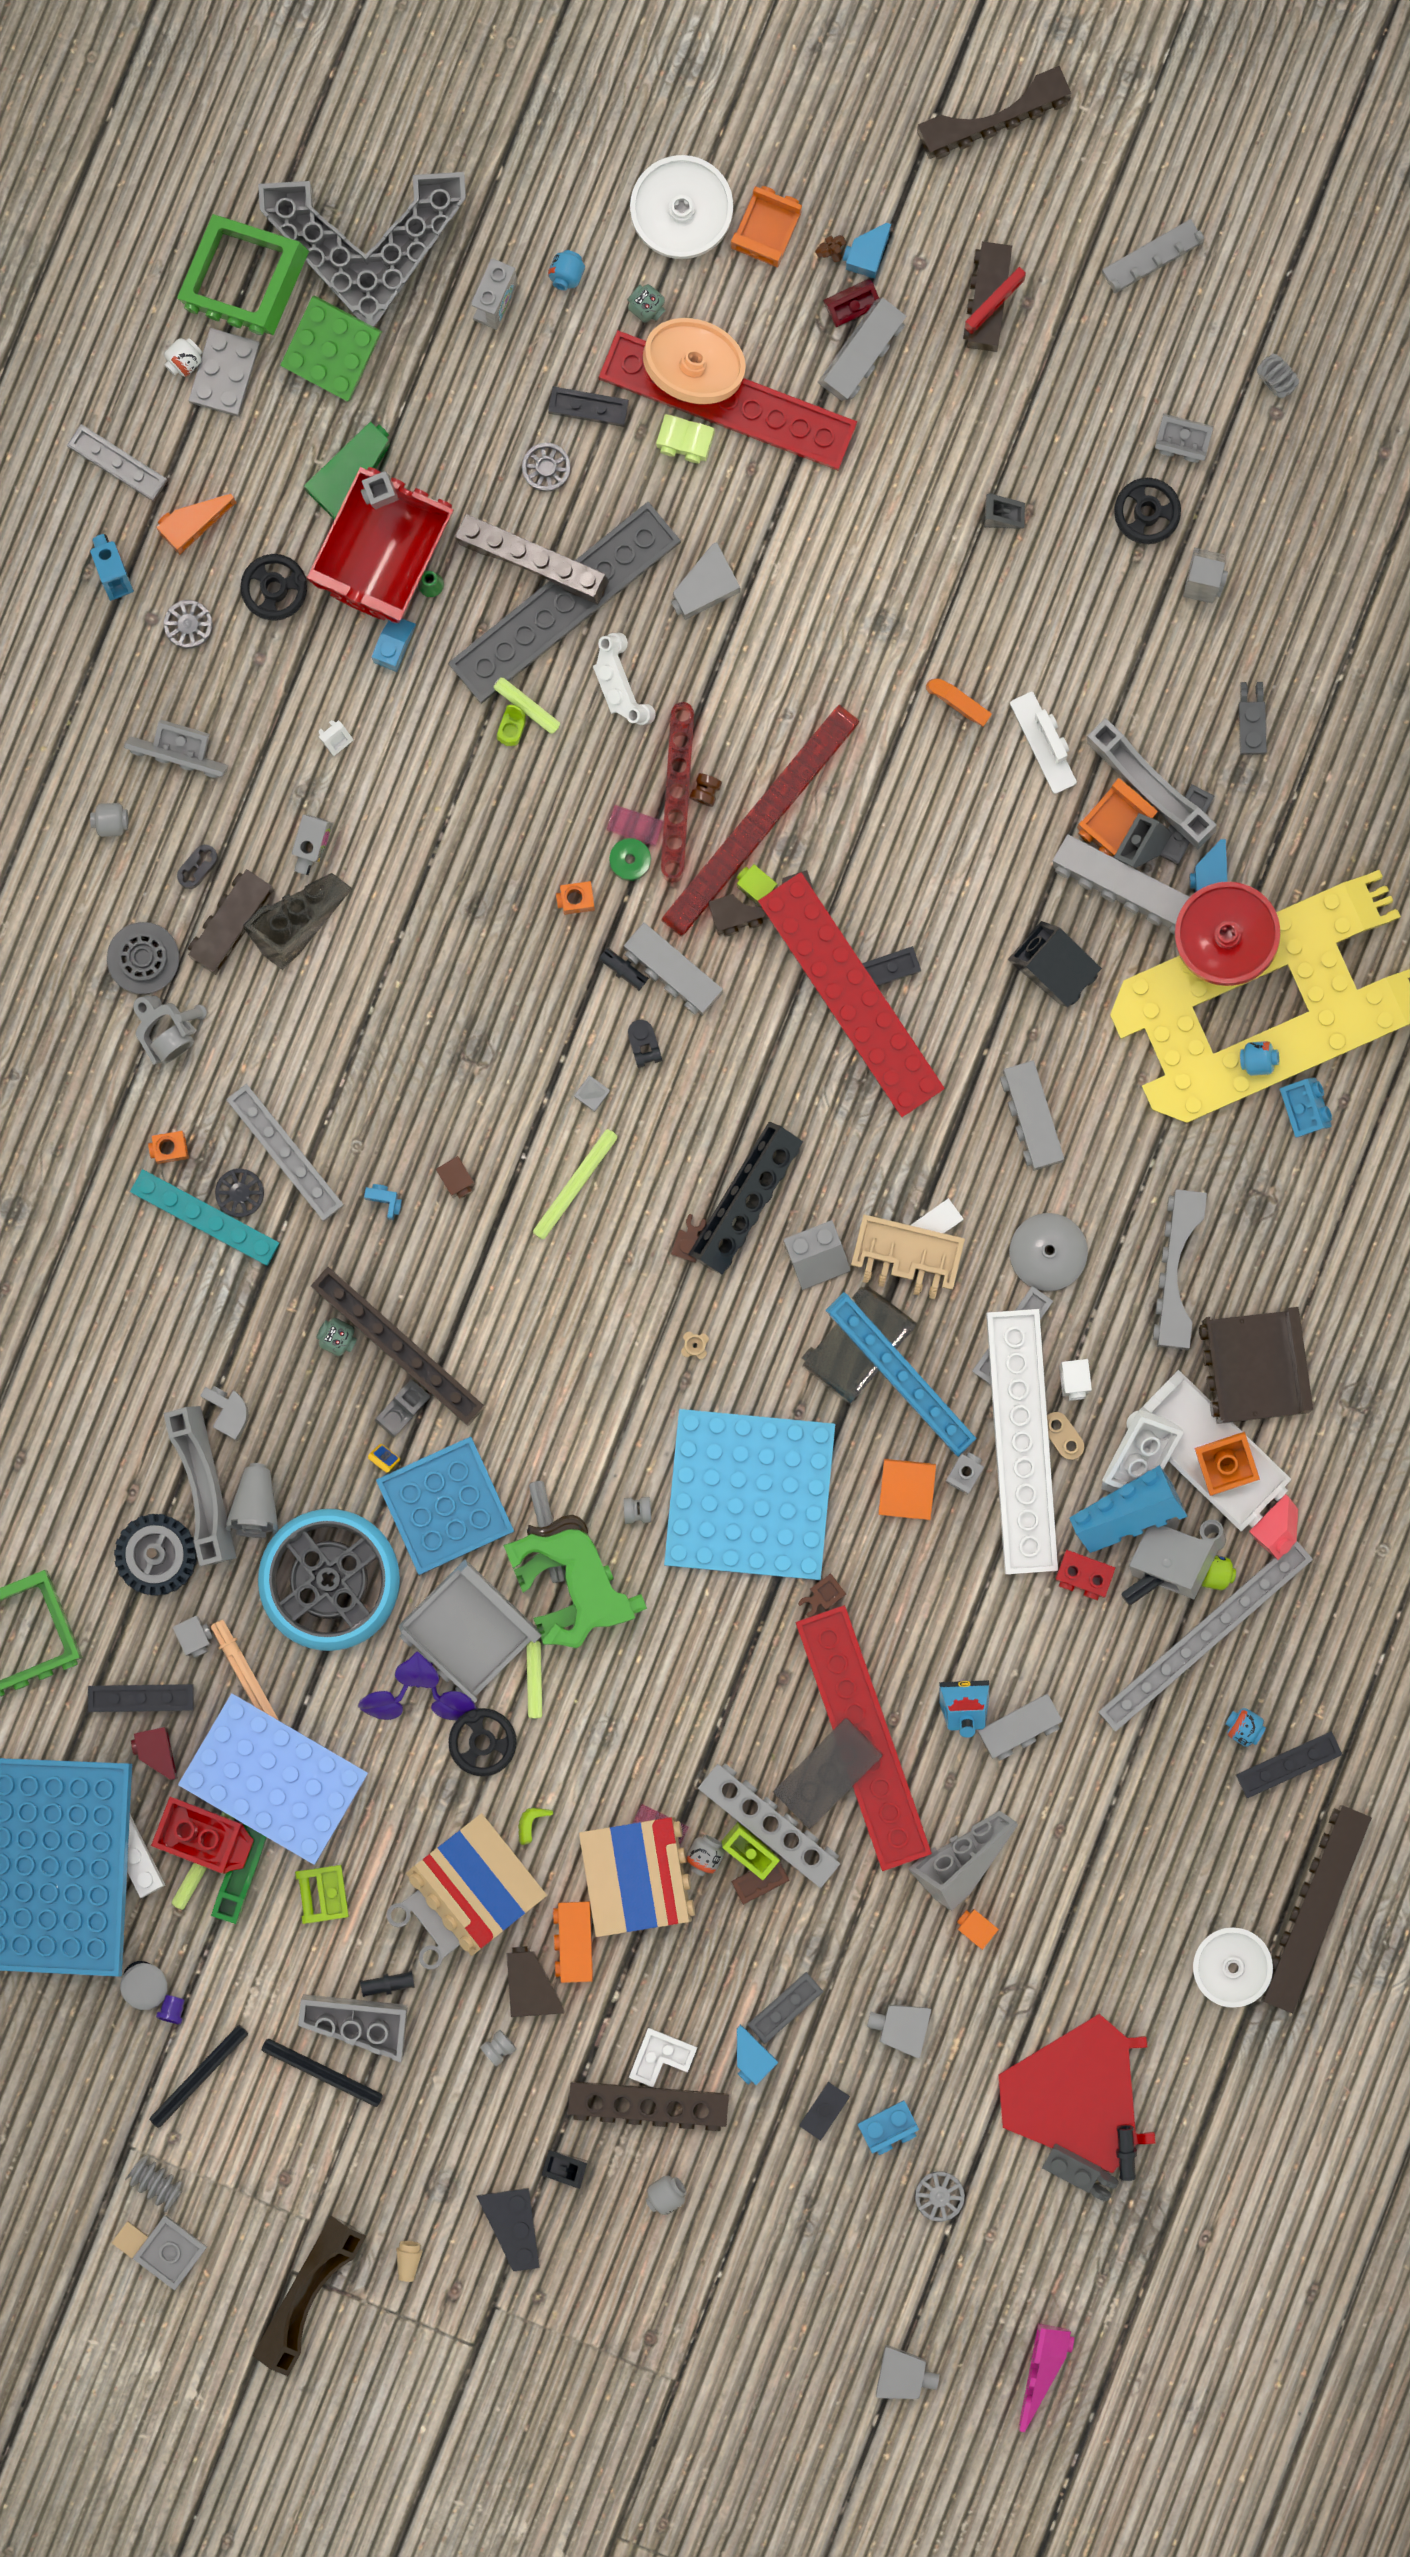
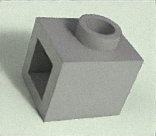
M386 471L362 480L365 488L361 490L366 504L371 503L374 509L399 500L390 475Z
M194 1616L173 1626L186 1656L192 1654L193 1658H196L208 1652L206 1647L212 1645L209 1639L213 1638V1635L207 1623L202 1625L199 1616Z

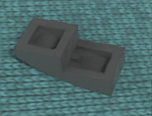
M411 1379L375 1418V1422L394 1438L431 1396Z

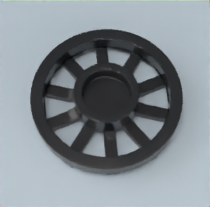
M232 1169L222 1175L217 1182L215 1197L219 1207L226 1214L238 1218L247 1217L255 1213L261 1206L264 1199V1187L261 1180L253 1172L247 1169ZM235 1173H243L241 1182H238ZM230 1175H232L234 1181L233 1185L225 1180ZM247 1175H250L254 1180L246 1185ZM222 1183L230 1188L229 1191H220ZM257 1183L259 1191H250L249 1188ZM220 1195L230 1196L223 1202L220 1200ZM250 1195H260L258 1202L256 1203L252 1200ZM233 1201L234 1204L231 1211H229L225 1205ZM247 1201L254 1205L249 1211H247L245 1205ZM238 1204H241L244 1213H235Z

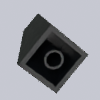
M1043 921L1036 926L1008 958V961L1058 1004L1069 1007L1081 997L1080 993L1086 986L1091 985L1097 979L1098 972L1102 969L1060 927Z

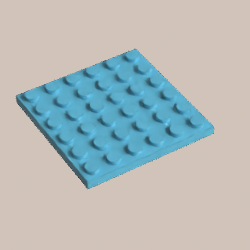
M679 1409L664 1566L821 1580L835 1424Z

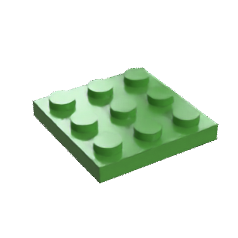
M312 296L280 366L348 402L352 398L382 331L317 296Z

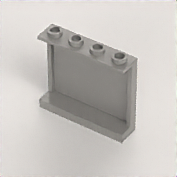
M466 1559L399 1625L400 1632L402 1633L400 1638L409 1647L414 1644L424 1658L430 1663L433 1662L439 1668L437 1673L446 1682L452 1680L457 1685L455 1690L467 1695L474 1702L477 1701L476 1695L530 1641L535 1643L542 1636L539 1629Z

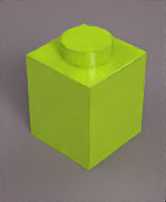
M755 864L750 869L746 866L736 877L739 880L737 888L759 907L758 900L777 888V883Z

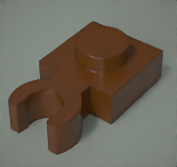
M689 1214L686 1219L687 1232L679 1230L671 1255L696 1263V1260L688 1254L699 1237L697 1236L698 1232L704 1229L706 1220L702 1218L701 1224L694 1227L691 1224L693 1215Z
M830 1573L810 1588L814 1596L802 1598L798 1605L801 1606L805 1602H809L812 1605V1610L806 1616L811 1617L816 1613L817 1607L820 1604L826 1610L844 1597L846 1593Z

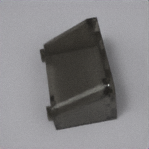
M861 1286L852 1297L856 1305L896 1349L901 1346L904 1339L909 1337L918 1325L912 1318L870 1286L866 1289ZM838 1324L832 1328L816 1349L811 1346L802 1357L805 1361L802 1367L849 1406L853 1404L862 1390L866 1388L879 1371Z

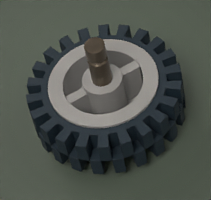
M148 1514L138 1517L135 1521H131L121 1531V1535L115 1543L117 1545L116 1550H114L116 1560L114 1562L120 1577L123 1578L128 1586L140 1593L158 1596L175 1592L188 1582V1578L192 1576L193 1569L197 1563V1553L194 1537H192L188 1528L181 1522L163 1514Z

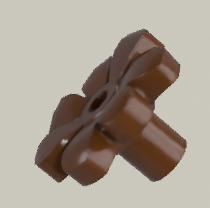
M831 235L825 238L826 243H821L815 250L818 258L831 256L833 262H839L843 258L840 253L842 251L841 246L846 244V240L843 235H838L834 238Z

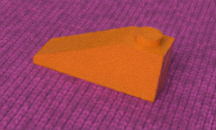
M227 494L177 509L171 514L168 512L159 519V525L156 528L159 534L180 555L236 504L235 498L232 494Z

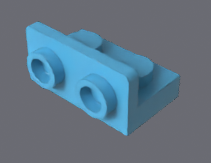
M1307 1078L1280 1088L1295 1138L1332 1127L1330 1122L1332 1114L1330 1109L1325 1106L1322 1097L1324 1096V1090L1316 1078Z
M905 2100L857 2123L871 2153L877 2152L878 2155L893 2149L891 2144L900 2139L902 2143H905L915 2138V2132L919 2130Z

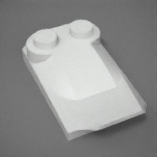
M1139 1410L1133 1412L1126 1422L1128 1430L1102 1479L1101 1489L1113 1493L1159 1465L1164 1469L1184 1433L1182 1428L1166 1418L1147 1411Z

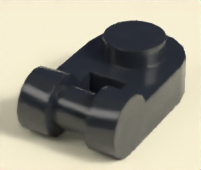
M645 1020L632 1022L628 1029V1038L637 1067H644L646 1063L655 1061V1063L663 1061L652 1025ZM650 1045L651 1051L642 1054L640 1047Z

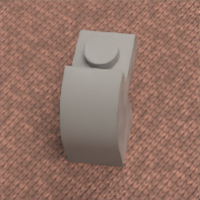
M215 1386L211 1390L205 1387L200 1396L222 1408L213 1428L238 1441L248 1422L249 1412L246 1402L235 1391L231 1393L229 1399H226L227 1393Z

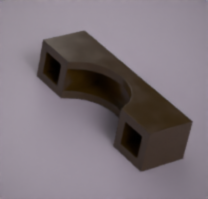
M803 871L802 874L813 889L808 871ZM798 873L782 878V884ZM734 894L708 902L717 934L724 933L725 937L737 934L739 932L738 928L749 926V929L759 927L764 924L763 920L769 919L761 906H748L740 902Z

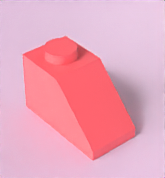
M1285 1494L1249 1531L1258 1544L1277 1560L1288 1553L1297 1541L1298 1508Z

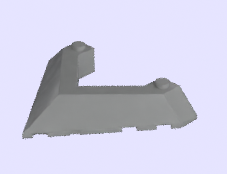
M464 172L413 175L414 201L398 221L396 220L385 232L380 241L365 255L313 209L310 181L258 184L260 211L284 237L299 241L309 250L305 261L358 319L375 327L466 199Z

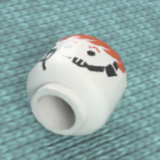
M179 338L164 352V357L167 360L164 365L174 376L179 373L181 376L187 377L202 363L200 356L202 351L190 338L187 340Z

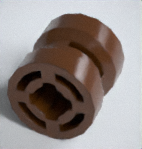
M698 773L696 779L697 786L692 790L689 798L702 805L713 807L716 801V791L720 790L722 781L710 775Z

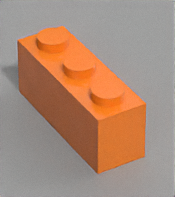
M590 1901L559 1902L558 1908H553L554 1924H559V1935H554L555 1951L560 1950V1961H555V1976L561 1977V1983L592 1982Z

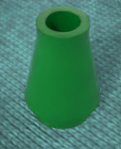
M433 571L424 572L418 584L419 591L426 597L438 596L444 587L442 577ZM433 578L434 581L432 583H426L428 579Z

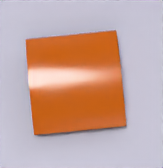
M884 1459L878 1515L931 1520L936 1464Z

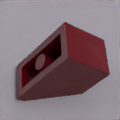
M167 1727L134 1733L135 1739L131 1740L133 1754L138 1755L139 1760L168 1779H178Z

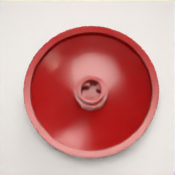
M1219 882L1208 885L1195 892L1185 902L1179 912L1175 925L1177 951L1184 965L1194 975L1206 982L1221 986H1234L1249 982L1261 975L1270 966L1277 954L1280 944V923L1277 913L1271 902L1261 892L1251 886L1238 882Z

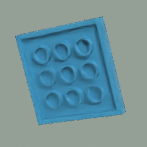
M471 1436L376 1479L419 1575L515 1532Z

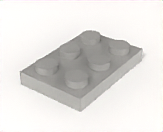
M210 328L201 357L202 363L198 367L188 400L189 403L239 417L260 342Z

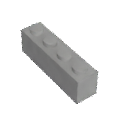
M883 297L876 299L821 376L818 383L841 401L848 398L853 399L861 388L858 384L862 378H868L876 366L873 363L877 357H883L890 348L888 342L892 336L897 337L903 330L905 324L902 322L907 316Z
M643 923L624 945V950L627 951L625 956L635 965L640 962L647 968L644 972L655 982L660 979L666 985L664 989L674 998L680 996L686 1001L684 1006L694 1015L700 1013L703 1016L723 993V989L646 923Z
M1034 1060L1004 1069V1076L1000 1077L1003 1091H1009L1011 1101L1007 1102L1012 1117H1017L1019 1126L1015 1127L1019 1141L1024 1140L1027 1149L1023 1151L1026 1165H1031L1033 1171L1062 1163L1064 1156Z

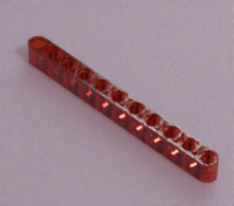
M840 704L833 710L661 919L663 923L681 937L689 930L708 907V902L718 895L860 722L859 719Z

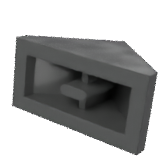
M991 493L986 494L984 528H1024V502Z

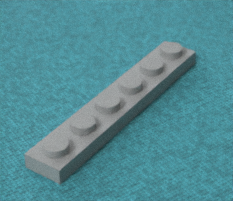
M247 1083L226 1099L323 1221L327 1220L344 1206Z

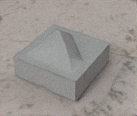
M589 1075L574 1097L595 1112L610 1093V1090Z

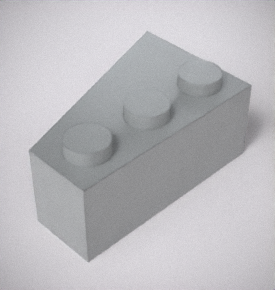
M1194 547L1183 597L1213 604L1215 597L1221 596L1228 575V571H1224V554Z

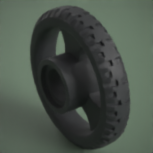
M1147 477L1134 480L1121 490L1114 506L1115 521L1121 532L1128 539L1136 543L1156 544L1162 542L1172 535L1181 518L1179 497L1171 486L1159 479ZM1150 487L1160 490L1168 497L1170 502L1167 505H1161L1156 497L1145 495V488ZM1127 497L1133 498L1137 503L1134 510L1135 521L1127 524L1123 514V506ZM1143 506H1150L1154 509L1155 513L1152 516H1145L1142 514L1141 508ZM1159 517L1166 518L1169 521V524L1162 531L1151 535L1144 534V527L1154 525Z
M281 554L263 555L252 561L245 569L240 584L241 596L247 608L256 616L271 621L283 620L294 615L302 607L307 596V579L302 568L293 559ZM281 564L293 572L289 577L284 578L277 572L267 573L265 565ZM251 579L260 581V588L265 597L264 602L259 606L250 595ZM272 582L281 584L279 591L275 593L269 592L267 587ZM288 589L297 590L298 593L295 600L288 607L278 611L276 603L286 597Z
M478 1708L464 1713L456 1720L451 1728L448 1743L452 1759L459 1768L474 1776H491L502 1771L511 1762L516 1751L517 1739L512 1724L504 1715L492 1709ZM484 1717L497 1721L504 1728L507 1736L503 1739H496L491 1731L483 1728ZM466 1724L473 1731L469 1738L470 1749L465 1753H460L458 1749V1736L462 1727ZM482 1734L490 1739V1745L485 1750H480L475 1745L476 1738ZM493 1750H497L503 1755L502 1759L492 1766L476 1767L475 1765L479 1755H488Z

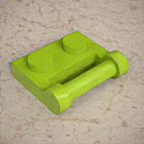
M342 1865L295 1872L296 1879H299L304 1915L301 1916L302 1924L349 1917ZM310 1877H316L321 1907V1913L314 1914Z

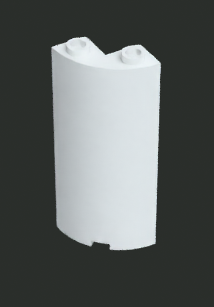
M1178 1370L1140 1410L1166 1418L1182 1428L1184 1433L1168 1461L1240 1531L1248 1524L1253 1528L1263 1517L1260 1512L1273 1498L1278 1502L1287 1493L1288 1490L1285 1486L1291 1481V1478L1247 1437L1260 1480L1210 1496L1194 1448L1241 1433L1242 1431L1233 1422L1216 1424V1417L1213 1418L1210 1412L1211 1401Z

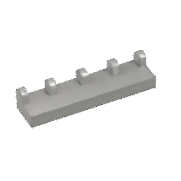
M1190 219L1102 269V274L1114 294L1203 244L1204 236L1200 230H1197Z

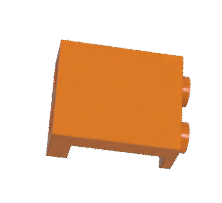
M755 186L737 233H734L731 240V249L778 268L801 216L802 205L791 196L783 198L776 195V192L769 187L762 186L759 188Z
M1118 778L1090 813L1080 821L1077 826L1079 830L1078 835L1089 844L1092 841L1099 847V851L1114 858L1138 813L1154 819L1158 811L1124 781Z

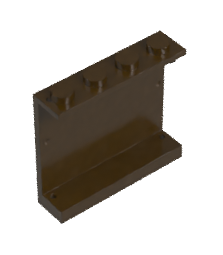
M1291 1307L1283 1312L1210 1320V1317H1206L1202 1321V1325L1199 1327V1335L1201 1340H1205L1206 1350L1203 1351V1362L1209 1368L1210 1376L1206 1377L1208 1392H1212L1213 1402H1210V1412L1213 1418L1216 1417V1424L1309 1414L1313 1410L1299 1307Z

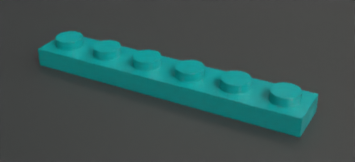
M143 1169L130 1190V1193L266 1266L269 1265L280 1244L274 1239Z

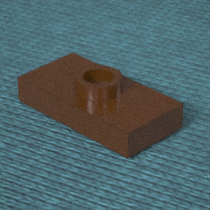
M779 1861L764 1880L750 1871L731 1882L744 1905L790 1880Z

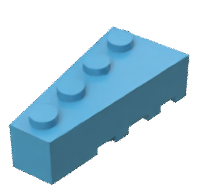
M1159 1465L1106 1497L1101 1498L1089 1507L1079 1511L1069 1519L1076 1535L1089 1553L1121 1542L1123 1536L1133 1535L1135 1537L1142 1534L1143 1529L1156 1525L1158 1528L1166 1525L1167 1520L1177 1517L1180 1520L1188 1516L1174 1485Z

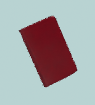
M866 279L824 299L823 302L835 327H838L866 314L876 299H879L873 282L870 279Z

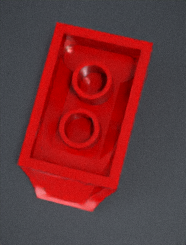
M169 1797L151 1846L225 1874L232 1870L244 1868L254 1839L247 1833L241 1823L174 1797Z

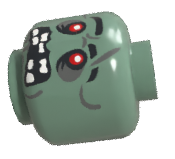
M649 284L639 285L627 299L630 302L628 309L644 323L649 322L651 319L657 321L665 312V309L662 307L665 303L664 296Z
M332 1318L329 1321L325 1320L316 1336V1339L319 1340L320 1348L336 1356L343 1355L345 1351L351 1352L357 1341V1338L353 1337V1326L338 1318Z

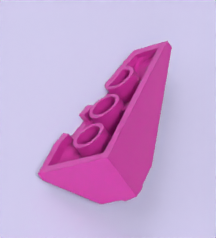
M1038 2323L1018 2426L1020 2432L1026 2431L1064 2363L1067 2352L1072 2353L1074 2337L1070 2336V2329Z

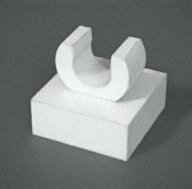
M331 720L329 722L331 727L325 732L322 729L319 730V738L333 756L353 741V738L339 720L337 722Z

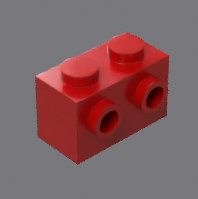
M1066 1549L1055 1580L1060 1582L1058 1587L1072 1592L1074 1588L1083 1590V1596L1098 1601L1099 1597H1106L1116 1567Z

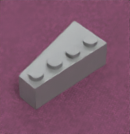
M303 1994L300 2002L298 2026L328 2037L337 2038L345 2041L347 2044L370 2050V2052L387 2056L401 2063L404 2052L408 2005Z

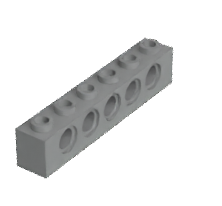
M726 1763L722 1767L717 1764L698 1789L821 1888L840 1865L837 1861L839 1855L828 1846L825 1850L816 1844L819 1839L808 1830L803 1834L796 1828L798 1822L786 1813L784 1816H781L776 1812L775 1809L778 1806L768 1797L762 1800L754 1793L758 1789L747 1780L743 1783L739 1782L734 1777L737 1772ZM726 1783L736 1785L738 1792L735 1797L726 1798L722 1794V1787ZM748 1799H752L758 1804V1810L753 1815L745 1814L742 1809L743 1803ZM774 1816L778 1820V1827L775 1831L769 1832L764 1829L763 1821L766 1817ZM788 1833H795L799 1838V1843L794 1848H788L784 1845L783 1839ZM810 1849L816 1850L819 1854V1861L814 1865H809L804 1860L805 1852Z

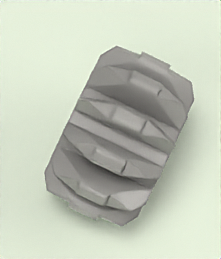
M1273 353L1266 357L1257 367L1259 377L1269 390L1279 398L1283 399L1290 395L1299 384V379L1292 368L1277 354Z

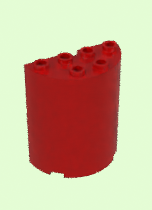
M360 467L307 579L318 589L331 592V597L360 612L383 621L388 619L393 623H400L454 509H452L450 503L442 499H438L436 502L428 498L429 494L415 488L414 492L404 488L406 484L396 478H391L399 500L374 509L371 503L367 505L363 498L361 490L365 488L362 480L381 472L372 467H368L367 470Z

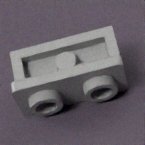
M1163 414L1155 448L1159 449V453L1163 455L1174 456L1175 453L1183 455L1184 459L1190 462L1198 463L1199 460L1205 461L1214 426Z

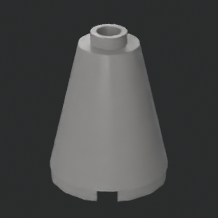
M251 1463L250 1467L244 1468L226 1522V1530L228 1532L233 1528L237 1530L236 1535L254 1538H265L266 1532H273L272 1536L278 1532L271 1472L265 1468L266 1465Z

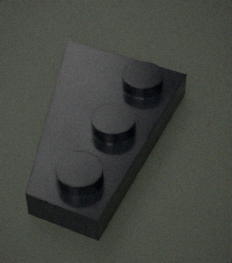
M529 2188L476 2195L513 2272L540 2268Z

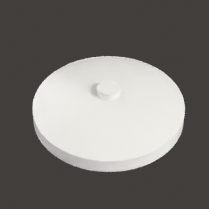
M687 155L670 156L649 166L638 178L631 195V218L638 236L653 251L674 259L694 258L712 250L726 235L733 217L732 193L724 176L707 161Z

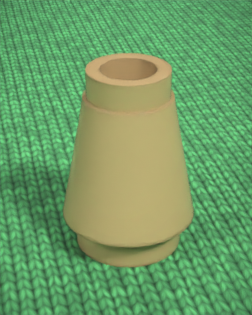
M401 2241L399 2247L396 2248L398 2279L400 2281H414L423 2252L420 2249L421 2244L418 2242Z

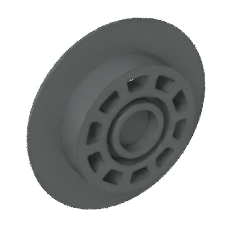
M137 922L121 929L111 940L107 951V966L112 978L125 990L137 994L153 993L165 987L173 979L179 965V951L174 938L161 926L149 922ZM143 938L149 939L148 942L142 941ZM138 939V942H135L134 944L131 943L132 941ZM156 942L159 946L155 948L152 944ZM129 946L128 951L124 952L126 947ZM158 952H162V958L158 957ZM123 957H126L127 962L123 963ZM157 962L161 963L158 969L155 968ZM129 966L133 969L131 973L126 970ZM154 971L153 974L147 976V972ZM137 972L142 973L143 976L138 977L136 976Z

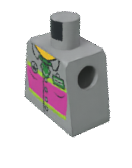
M303 814L292 850V855L298 856L294 871L309 875L313 861H321L333 822ZM309 841L313 844V850L310 853L305 848Z

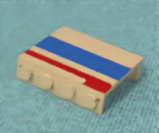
M482 1813L406 1873L412 1886L422 1893L426 1898L428 1906L438 1913L442 1918L444 1926L453 1932L459 1940L460 1946L463 1950L469 1952L471 1956L547 1896Z
M675 1817L579 1832L596 1937L692 1921L691 1916L695 1915L693 1900L688 1899L687 1890L691 1889L689 1874H684L683 1864L687 1863L684 1847L680 1848L678 1837H682L680 1821L676 1822Z

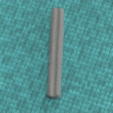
M532 1482L529 1484L538 1526L545 1527L550 1525L553 1519L544 1482ZM564 1566L549 1568L553 1583L566 1580Z

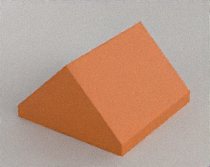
M1245 1432L1194 1448L1210 1496L1260 1480Z

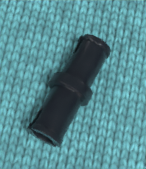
M609 947L605 949L598 961H601L617 973L615 975L617 978L620 979L622 977L638 991L642 989L649 979L631 965V961L628 959L625 961Z
M412 1971L391 1976L383 1974V1977L360 1981L363 1997L385 1992L386 1995L392 1994L391 1991L415 1988Z
M1120 2125L1117 2127L1118 2149H1116V2157L1119 2158V2179L1122 2181L1136 2179L1135 2157L1137 2156V2149L1134 2148V2127L1132 2125Z

